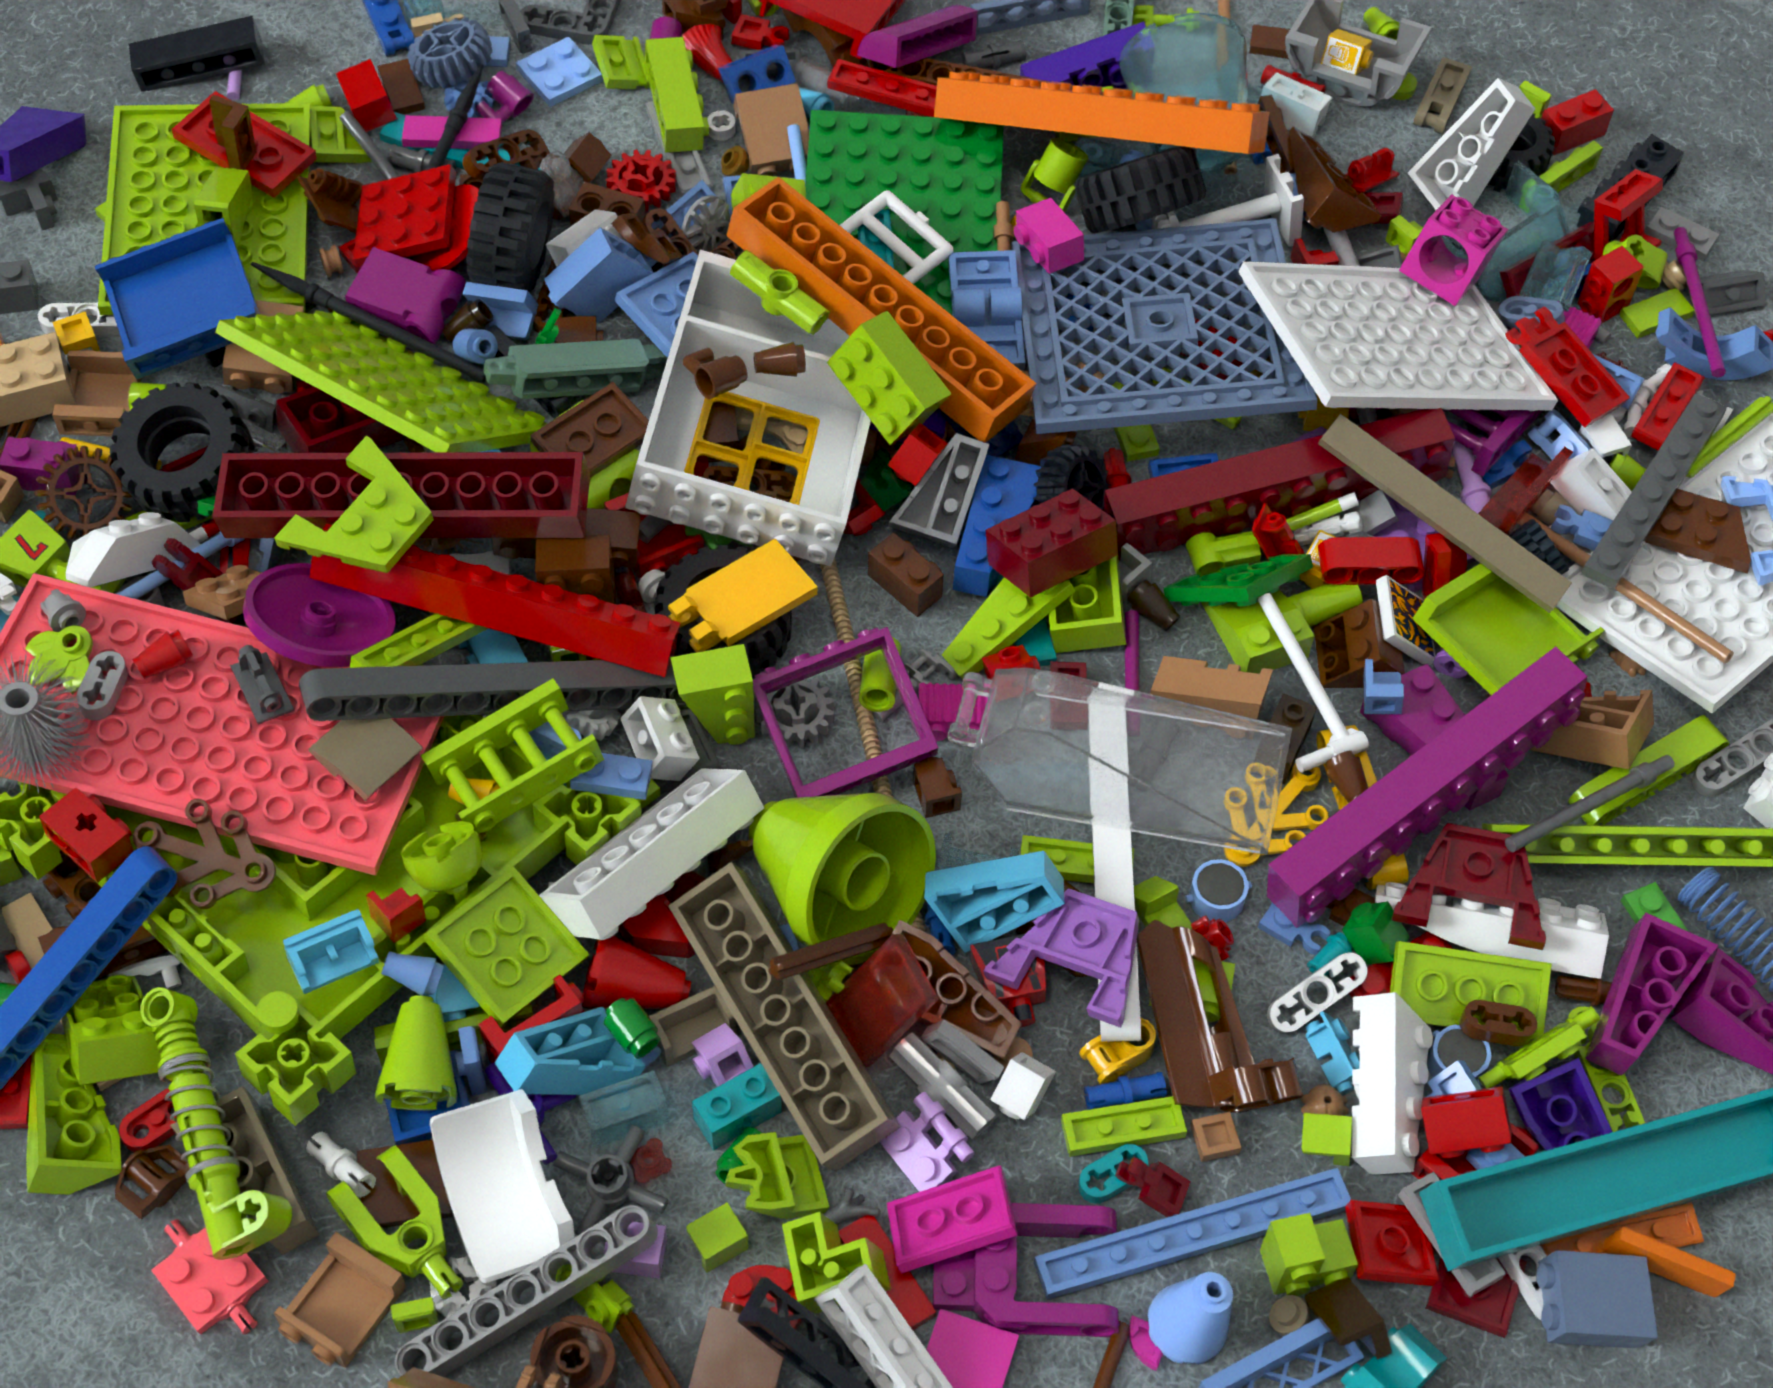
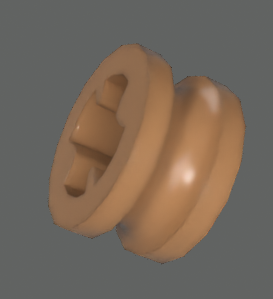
M331 245L327 251L323 248L318 249L328 278L332 277L333 272L344 273L335 245Z

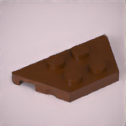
M1677 489L1645 540V543L1748 574L1750 569L1751 557L1740 507Z

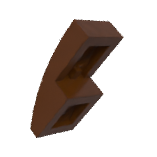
M634 212L620 215L611 223L627 242L656 261L668 264L683 257L663 230L649 233Z

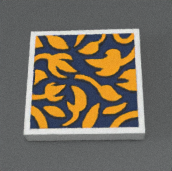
M1387 575L1377 579L1376 588L1384 640L1423 665L1427 663L1428 665L1433 664L1436 656L1433 639L1412 619L1424 600Z

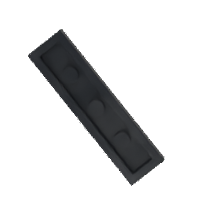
M768 1277L760 1278L737 1319L739 1324L821 1388H876L869 1377L864 1384L850 1373V1368L857 1366L862 1368V1366L836 1331ZM767 1293L776 1299L778 1315L767 1306H761ZM801 1319L805 1322L808 1339L790 1325V1321ZM826 1343L834 1345L838 1362L822 1351L820 1345Z

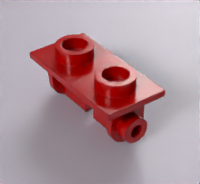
M1382 148L1372 153V156L1368 155L1352 161L1348 167V173H1346L1354 181L1351 186L1357 192H1366L1373 187L1398 177L1400 173L1392 170L1395 159L1394 152L1388 148Z
M1264 503L1258 517L1253 522L1252 532L1266 558L1281 554H1305L1298 541L1292 540L1294 534L1287 523L1286 517L1278 512L1272 513L1268 504Z

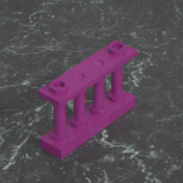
M1451 409L1447 411L1489 434L1488 439L1485 437L1480 439L1448 421L1455 436V441L1473 451L1472 455L1476 456L1471 470L1483 477L1544 410H1491L1503 417V422H1494L1473 409Z

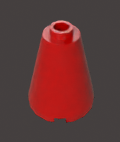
M615 936L605 940L596 939L593 948L596 949V954H593L592 960H590L582 993L585 1000L581 1004L583 1008L596 1009L603 1006L604 1009H607L615 1001L624 998L625 1000L635 999L642 1009H666L688 998L691 981L685 980V971Z

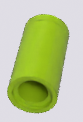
M1325 584L1287 597L1299 608L1309 627L1320 624L1363 603L1358 585Z
M892 637L896 645V648L899 652V655L901 657V644L897 639ZM878 650L864 656L859 702L870 711H887L895 704L897 687L882 651Z

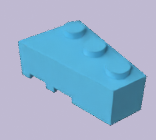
M1045 851L926 872L924 898L964 953L970 951V945L991 941L1063 905L1064 878Z
M603 1006L515 1032L495 1061V1065L514 1091L523 1089L525 1094L622 1096L629 1092L646 1067L640 1058L636 1059L632 1053L627 1054L606 1028L604 1020L607 1015Z

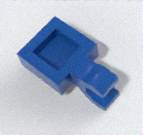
M1525 440L1517 442L1482 477V481L1493 489L1515 479L1517 474L1516 468L1529 462L1526 455L1531 453L1533 449Z

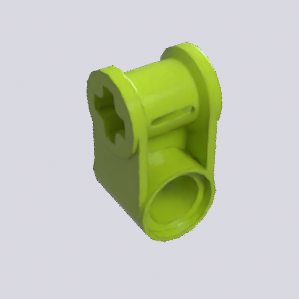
M1639 235L1629 236L1623 242L1612 241L1606 244L1603 256L1623 246L1644 266L1637 287L1650 290L1659 287L1668 257L1664 250L1653 246Z

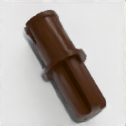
M1559 976L1555 982V994L1559 998L1590 1002V1006L1597 1007L1598 1004L1604 1005L1612 982L1601 981L1598 978L1589 980Z

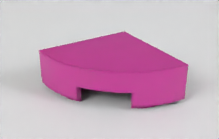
M1131 1316L1129 1322V1341L1132 1350L1136 1351L1135 1355L1142 1363L1157 1371L1163 1353L1150 1339L1148 1332L1149 1322Z

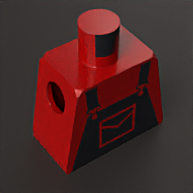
M1025 934L970 945L971 963L980 984L1009 1009L1022 1023L1021 1027L1034 1024L1036 1020L1032 1005L1046 1001L1045 960L1038 957L1034 958L1017 990L986 979L983 972L992 960L996 963L1008 951L1007 946L1016 937L1021 939Z

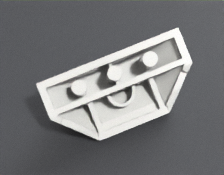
M142 513L138 519L131 521L114 520L109 522V526L95 529L73 542L66 568V579L79 585L94 587L156 570L151 561L158 554L166 556L170 561L175 560L163 546L168 538H175L190 550L201 544L176 522L161 518L159 513Z

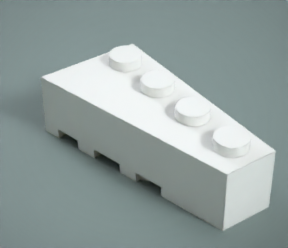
M1396 992L1353 997V1011L1356 1013L1360 1012V1029L1353 1030V1046L1359 1047L1360 1069H1352V1085H1354L1356 1095L1359 1098V1105L1352 1106V1158L1369 1174L1414 1172L1415 1156L1418 1155L1420 1149L1418 1132L1420 1120L1423 1118L1421 1104L1424 1084L1428 1081V1050L1433 1042L1431 1028Z

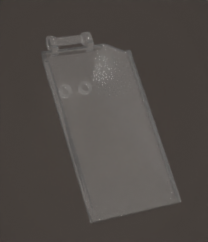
M1034 668L996 669L993 680L985 679L982 675L975 672L965 674L962 683L963 696L955 723L950 725L947 737L954 744L974 747L972 765L1006 804V810L1268 855L1292 728L1082 677ZM978 695L985 696L988 699L979 730L971 729L969 725Z

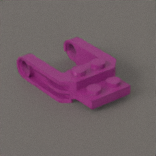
M1011 1203L1017 1236L1079 1238L1080 1234L1109 1235L1117 1233V1212L1109 1207ZM1017 1236L933 1263V1307L935 1310L974 1311L983 1323L1021 1335L1110 1337L1112 1334L1119 1333V1311L1116 1307L1110 1305L1015 1301L1017 1291Z

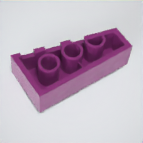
M1428 663L1401 675V684L1404 685L1402 714H1364V699L1359 712L1368 721L1371 719L1383 730L1382 733L1392 742L1396 741L1410 756L1465 715ZM1505 769L1497 775V779L1489 788L1484 791L1478 789L1469 796L1468 802L1464 805L1469 811L1501 796L1509 777Z
M1645 913L1628 935L1600 1015V1021L1597 1023L1585 1059L1622 1076L1641 1055L1718 945Z

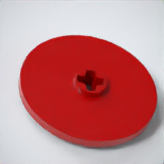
M469 184L455 186L449 247L412 255L413 261L429 266L432 271L449 270L467 256L470 224L479 192L477 187Z

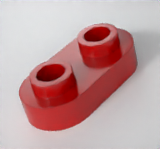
M169 1088L163 1090L122 1119L119 1126V1135L128 1150L136 1152L140 1149L155 1148L176 1134L170 1126L176 1122L170 1120V1111L174 1108L173 1103L165 1100V1096L169 1093ZM139 1130H149L146 1137L142 1139L135 1137Z

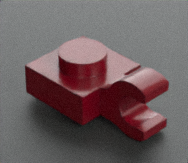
M1135 1157L1131 1159L1130 1165L1121 1161L1115 1175L1126 1184L1142 1188L1138 1199L1167 1218L1180 1213L1191 1182L1160 1161L1151 1164L1149 1167L1142 1160Z

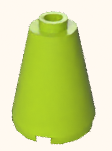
M412 996L409 998V1002L403 1003L400 1007L375 1090V1099L381 1105L383 1098L391 1100V1108L429 1111L437 1110V1102L447 1100V1107L453 1106L457 1102V1089L442 1008L439 1004L434 1003L432 997Z

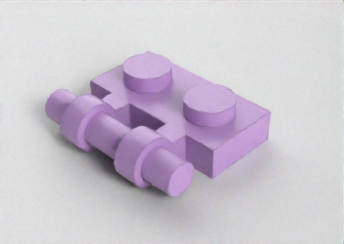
M922 1092L913 1100L914 1104L921 1111L920 1117L916 1120L910 1111H903L896 1118L901 1127L880 1141L881 1145L919 1192L945 1184L958 1173L957 1169L949 1161L954 1154L957 1155L962 1163L967 1162L975 1154L967 1144L968 1137L960 1128H954L945 1117L946 1110L938 1101L933 1102L926 1092ZM932 1127L943 1138L942 1144L939 1147L927 1133Z

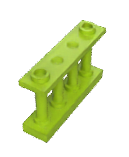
M553 678L420 755L437 786L447 780L450 781L467 807L458 813L461 821L472 823L478 834L489 831L498 822L579 774L590 771L596 764L604 760L593 734L580 741L561 714L569 708L560 687ZM546 722L550 723L567 748L549 760L544 757L529 735V732ZM516 741L533 766L532 770L513 780L495 753ZM482 760L500 788L480 800L462 771Z

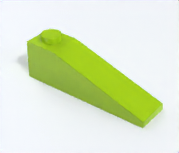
M49 1033L34 1050L31 1057L26 1156L27 1193L69 1195L116 1176L121 1171L120 1135L115 1124H110L104 1111L106 1104L102 1095H97L93 1084L79 1085L71 1065L65 1034Z

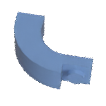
M1671 307L1659 312L1656 336L1658 341L1663 346H1666L1665 361L1672 366L1676 362L1706 378L1724 381L1745 379L1773 369V341L1754 325L1734 334L1716 336L1726 373L1719 378L1713 377L1701 332L1689 326Z

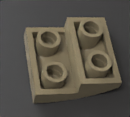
M384 718L341 720L313 744L308 751L335 778L340 775L366 801L411 761L423 747L394 720Z

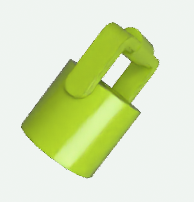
M1052 138L1041 159H1036L1031 165L1021 184V192L1030 198V202L1033 204L1048 199L1040 192L1030 188L1036 177L1045 186L1057 192L1066 193L1059 205L1065 213L1076 194L1074 188L1076 179H1078L1087 163L1088 155L1073 143L1060 138Z

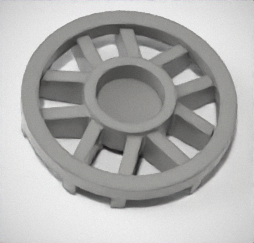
M713 195L698 199L690 207L682 223L681 230L692 246H697L695 250L698 254L700 249L710 252L723 239H728L726 233L730 223L729 205L721 198ZM700 208L701 213L698 215L696 211ZM691 219H693L694 224L689 227Z

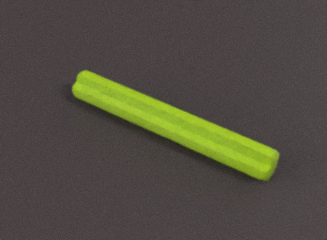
M1769 396L1759 397L1713 434L1686 477H1694L1772 414V398Z

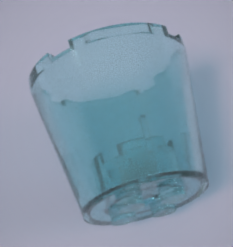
M1210 13L1174 16L1175 22L1160 27L1153 23L1142 29L1129 40L1122 50L1120 56L1121 74L1127 89L1133 90L1132 97H1135V92L1163 93L1164 100H1167V96L1176 95L1196 97L1195 104H1199V99L1228 101L1227 107L1230 108L1232 103H1249L1246 40L1241 33L1240 26L1226 17ZM1148 142L1152 154L1177 147L1176 145ZM1194 148L1201 173H1210L1225 168L1244 154Z

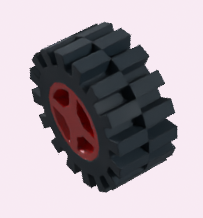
M1533 518L1508 535L1561 575L1569 570L1561 553L1554 546L1553 541L1549 539L1547 533L1542 530L1541 526Z

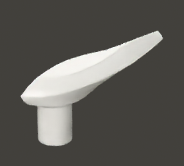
M173 955L143 960L109 974V976H150L162 973L167 989L182 985L176 967L180 964V961Z

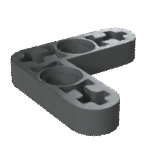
M588 0L583 13L540 5L525 6L520 12L530 29V34L561 40L570 37L573 42L592 45L595 35H608L621 0ZM605 6L609 8L605 12H596L594 10L596 7ZM562 22L571 24V26L565 29L556 27L557 24ZM594 22H597L598 28H595L593 32H590L593 29Z

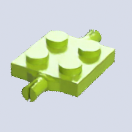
M1590 1006L1574 1018L1567 1019L1566 1023L1556 1025L1495 1064L1496 1067L1478 1077L1479 1082L1484 1089L1494 1087L1505 1079L1516 1078L1521 1080L1525 1078L1527 1081L1535 1078L1547 1069L1544 1065L1545 1062L1557 1057L1559 1060H1562L1579 1050L1580 1047L1577 1042L1587 1037L1583 1030L1600 1021L1599 1015Z

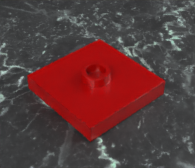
M1350 1200L1347 1203L1345 1210L1352 1248L1358 1263L1356 1267L1358 1279L1433 1286L1437 1283L1439 1277L1432 1243L1405 1205Z

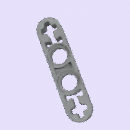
M1773 718L1702 762L1692 777L1694 789L1703 796L1715 797L1763 768L1765 760L1773 751L1764 752L1759 750L1755 745V740H1766L1773 747ZM1728 757H1740L1746 763V768H1734L1728 762ZM1719 769L1722 771L1716 782H1706L1703 779L1704 776L1712 777Z

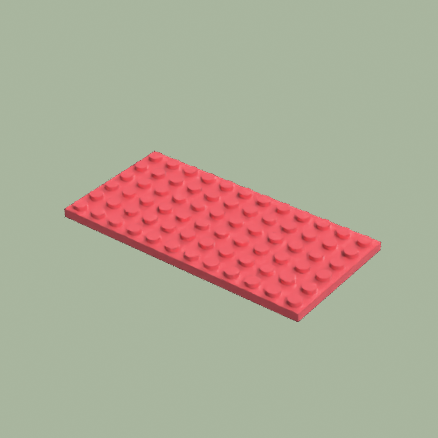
M33 573L0 632V666L10 684L11 681L7 667L14 683L12 660L15 665V671H17L16 677L19 680V664L22 677V665L24 667L26 656L23 682H25L28 663L30 666L31 661L35 658L26 650L27 644L36 635L45 631H53L49 626L48 617L41 609L40 604L55 589H58L65 595L68 594L73 600L80 602L86 610V617L80 626L85 628L92 636L93 646L91 654L88 656L89 661L91 662L101 652L114 651L124 658L128 671L126 683L113 712L109 716L101 720L76 719L84 721L62 723L63 725L58 726L71 728L81 723L88 725H82L87 728L64 732L65 734L60 733L61 736L66 737L83 735L88 738H79L71 741L66 739L57 740L64 745L72 744L71 746L90 747L66 748L67 750L60 746H58L60 749L53 746L55 750L64 751L72 757L68 759L61 754L59 756L51 751L61 762L66 763L62 765L53 759L56 762L54 764L47 756L52 765L62 775L56 772L50 764L51 769L46 764L48 773L45 774L40 762H38L42 773L41 777L37 763H35V778L37 779L38 787L68 794L77 787L87 797L94 795L102 804L197 828V826L187 818L185 808L191 800L202 799L212 808L211 819L217 833L233 838V836H230L222 829L221 819L226 812L235 810L247 819V832L254 844L377 875L424 766V761L420 755L431 749L445 716L391 718L423 748L411 761L365 801L340 775L335 778L308 751L313 744L341 720L317 721L311 719L307 714L299 688V680L306 672L314 669L350 668V666L322 667L298 662L268 648L247 627ZM179 630L194 656L185 660L187 664L153 676L150 675L144 679L132 659L139 656L141 652L168 631L170 634ZM77 638L71 640L68 643L67 647L74 646L77 642ZM252 645L261 654L267 653L294 711L261 724L257 723L230 666L239 662V650L242 647ZM111 666L110 669H109V670H111V669L116 670L115 666ZM109 670L102 671L104 678H106ZM48 683L43 685L42 690L45 689ZM63 683L52 688L50 694H53L54 691L56 693L59 689L61 691L64 688ZM70 692L62 693L56 696L54 701H57V699L60 701L62 697L64 699L73 694ZM99 692L94 702L89 701V704L94 705L97 700H102L101 693ZM67 703L58 705L55 710H62ZM62 713L57 718L68 719L72 715ZM7 756L4 757L1 765L6 761ZM15 757L13 758V761L12 759L10 760L7 767L6 765L3 767V769L0 772V777H2L7 772V770L10 767V764L11 766L13 765V763L16 760ZM19 760L15 772L13 768L8 779H14L19 768ZM25 763V773H24V770H23V775H22V768H21L19 777H18V779H17V781H19V782L21 781V782L24 783V781H25L26 763ZM29 765L27 770V781H25L26 784H29ZM31 766L30 785L37 786V783L35 784V778L33 776L34 772H32ZM199 806L194 810L193 816L195 818L202 816L204 806ZM240 818L232 819L229 822V829L237 828L240 824Z

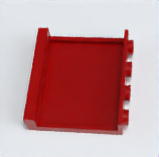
M758 0L762 3L759 14L761 17H764L775 4L853 38L850 55L860 60L863 57L858 56V48L862 39L871 32L885 28L905 2V0Z

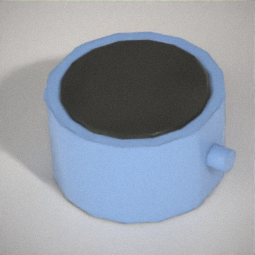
M1223 859L1210 860L1201 864L1195 871L1189 895H1185V900L1187 903H1191L1193 911L1201 918L1206 915L1209 920L1221 919L1226 923L1235 919L1242 912L1248 889L1252 888L1251 881L1247 880L1244 871L1233 862Z
M1450 1025L1441 1032L1438 1029L1434 1031L1432 1035L1435 1039L1429 1049L1427 1067L1432 1078L1457 1060L1465 1061L1481 1087L1482 1085L1478 1077L1485 1074L1491 1059L1489 1043L1468 1037L1464 1034L1460 1025Z

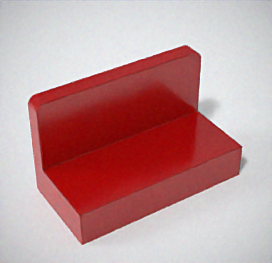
M1440 533L1426 535L1422 584L1424 599L1466 572L1467 553Z

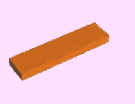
M1690 1202L1540 1246L1547 1256L1556 1250L1607 1254L1602 1252L1605 1239L1624 1226L1675 1248L1701 1244L1704 1242L1693 1204Z

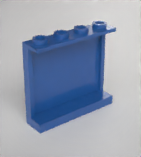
M223 218L207 222L200 227L175 234L165 240L143 246L133 252L95 265V269L104 283L125 349L122 350L124 361L136 380L232 344L233 342L215 333L219 320L235 319L236 316L253 318L260 314L234 237Z

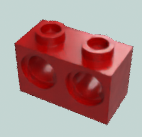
M1623 246L1593 261L1577 302L1583 313L1588 312L1589 316L1594 315L1595 318H1600L1601 324L1620 314L1622 308L1630 305L1644 266Z

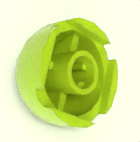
M465 821L440 825L441 833L430 838L427 831L409 841L401 850L403 864L408 874L423 889L433 892L446 891L447 894H455L464 890L468 886V881L478 872L481 867L483 851L481 841L473 824Z

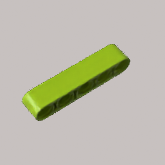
M1701 715L1638 752L1630 769L1613 767L1587 782L1571 795L1568 803L1571 805L1625 777L1632 768L1643 762L1651 763L1665 755L1671 756L1674 760V767L1657 776L1655 782L1644 788L1636 787L1581 816L1587 825H1598L1600 823L1605 825L1627 812L1626 807L1630 806L1633 808L1655 795L1653 791L1656 789L1661 791L1683 778L1681 774L1686 773L1688 775L1695 771L1702 762L1728 747L1730 742L1705 715Z

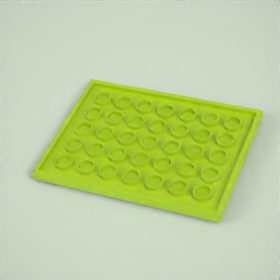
M310 103L243 104L249 107L250 112L306 145L311 146ZM200 104L114 106L101 263L138 250L143 246L165 240L175 234L184 233L199 227L194 207L195 199L215 167L221 166L174 139L172 128ZM310 166L299 176L308 178ZM297 178L275 198L251 185L253 194L238 252L254 298L258 301L303 306L305 311V296L292 292L253 267L251 263L254 262L306 281L309 199L304 195V189ZM100 278L99 313L100 315H113L104 283Z
M316 310L312 314L296 312L295 315L276 313V316L257 314L253 318L236 316L235 319L219 320L215 331L216 334L434 452H481L529 444V436L547 425L542 415L517 408V403L514 400L504 396L497 397L489 393V388L484 384L474 381L468 382L461 378L462 374L459 371L450 367H440L433 363V358L420 352L414 353L406 349V345L391 338L387 339L380 335L379 332L359 324L336 311L326 313Z

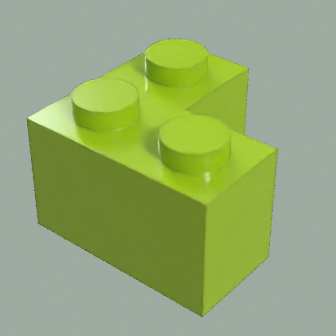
M820 1211L782 1224L797 1301L813 1313L823 1312L814 1299L822 1291L839 1284L855 1269L864 1264L868 1266L885 1291L891 1289L883 1250L866 1237L841 1245L837 1224Z
M1310 1212L1270 1221L1260 1247L1261 1256L1274 1295L1282 1293L1295 1296L1304 1295L1311 1290L1310 1287L1321 1284L1327 1286L1347 1276L1352 1278L1358 1266L1343 1219L1314 1225Z

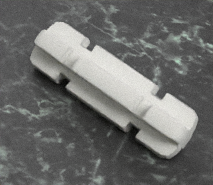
M1355 511L1344 514V518L1341 519L1340 516L1323 519L1313 523L1312 526H1305L1295 530L1294 537L1300 546L1312 544L1319 530L1335 537L1344 536L1347 531L1349 534L1361 532L1363 530L1362 517Z

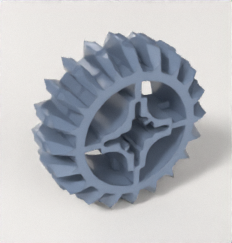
M454 18L450 22L444 20L442 24L433 25V28L430 30H424L423 35L414 39L415 43L409 46L410 51L407 56L413 75L416 76L418 81L422 82L423 86H431L433 89L441 85L444 89L451 84L457 86L461 81L467 82V79L474 75L481 64L484 65L483 69H485L486 63L491 60L493 50L487 31L484 30L481 24H478L477 20L470 21L468 18H463L459 21L457 18Z

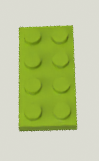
M1397 941L1395 943L1390 993L1396 992L1427 1025L1441 1027L1460 1025L1461 1014L1469 1002L1474 1000L1520 1006L1531 1011L1537 1019V1030L1531 1040H1534L1544 1034L1551 963ZM1474 1015V1016H1473V1017H1476V1018L1478 1019V1024H1481V1025H1484V1024H1485V1023L1481 1022L1480 1016H1478V1015ZM1512 1021L1518 1031H1523V1029L1519 1028L1518 1022Z

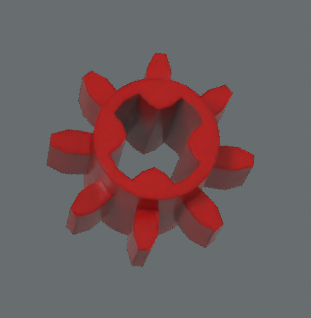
M1205 915L1191 923L1192 930L1205 937L1210 945L1217 947L1221 961L1229 958L1228 951L1231 950L1230 945L1234 943V937L1230 928L1223 920H1209Z

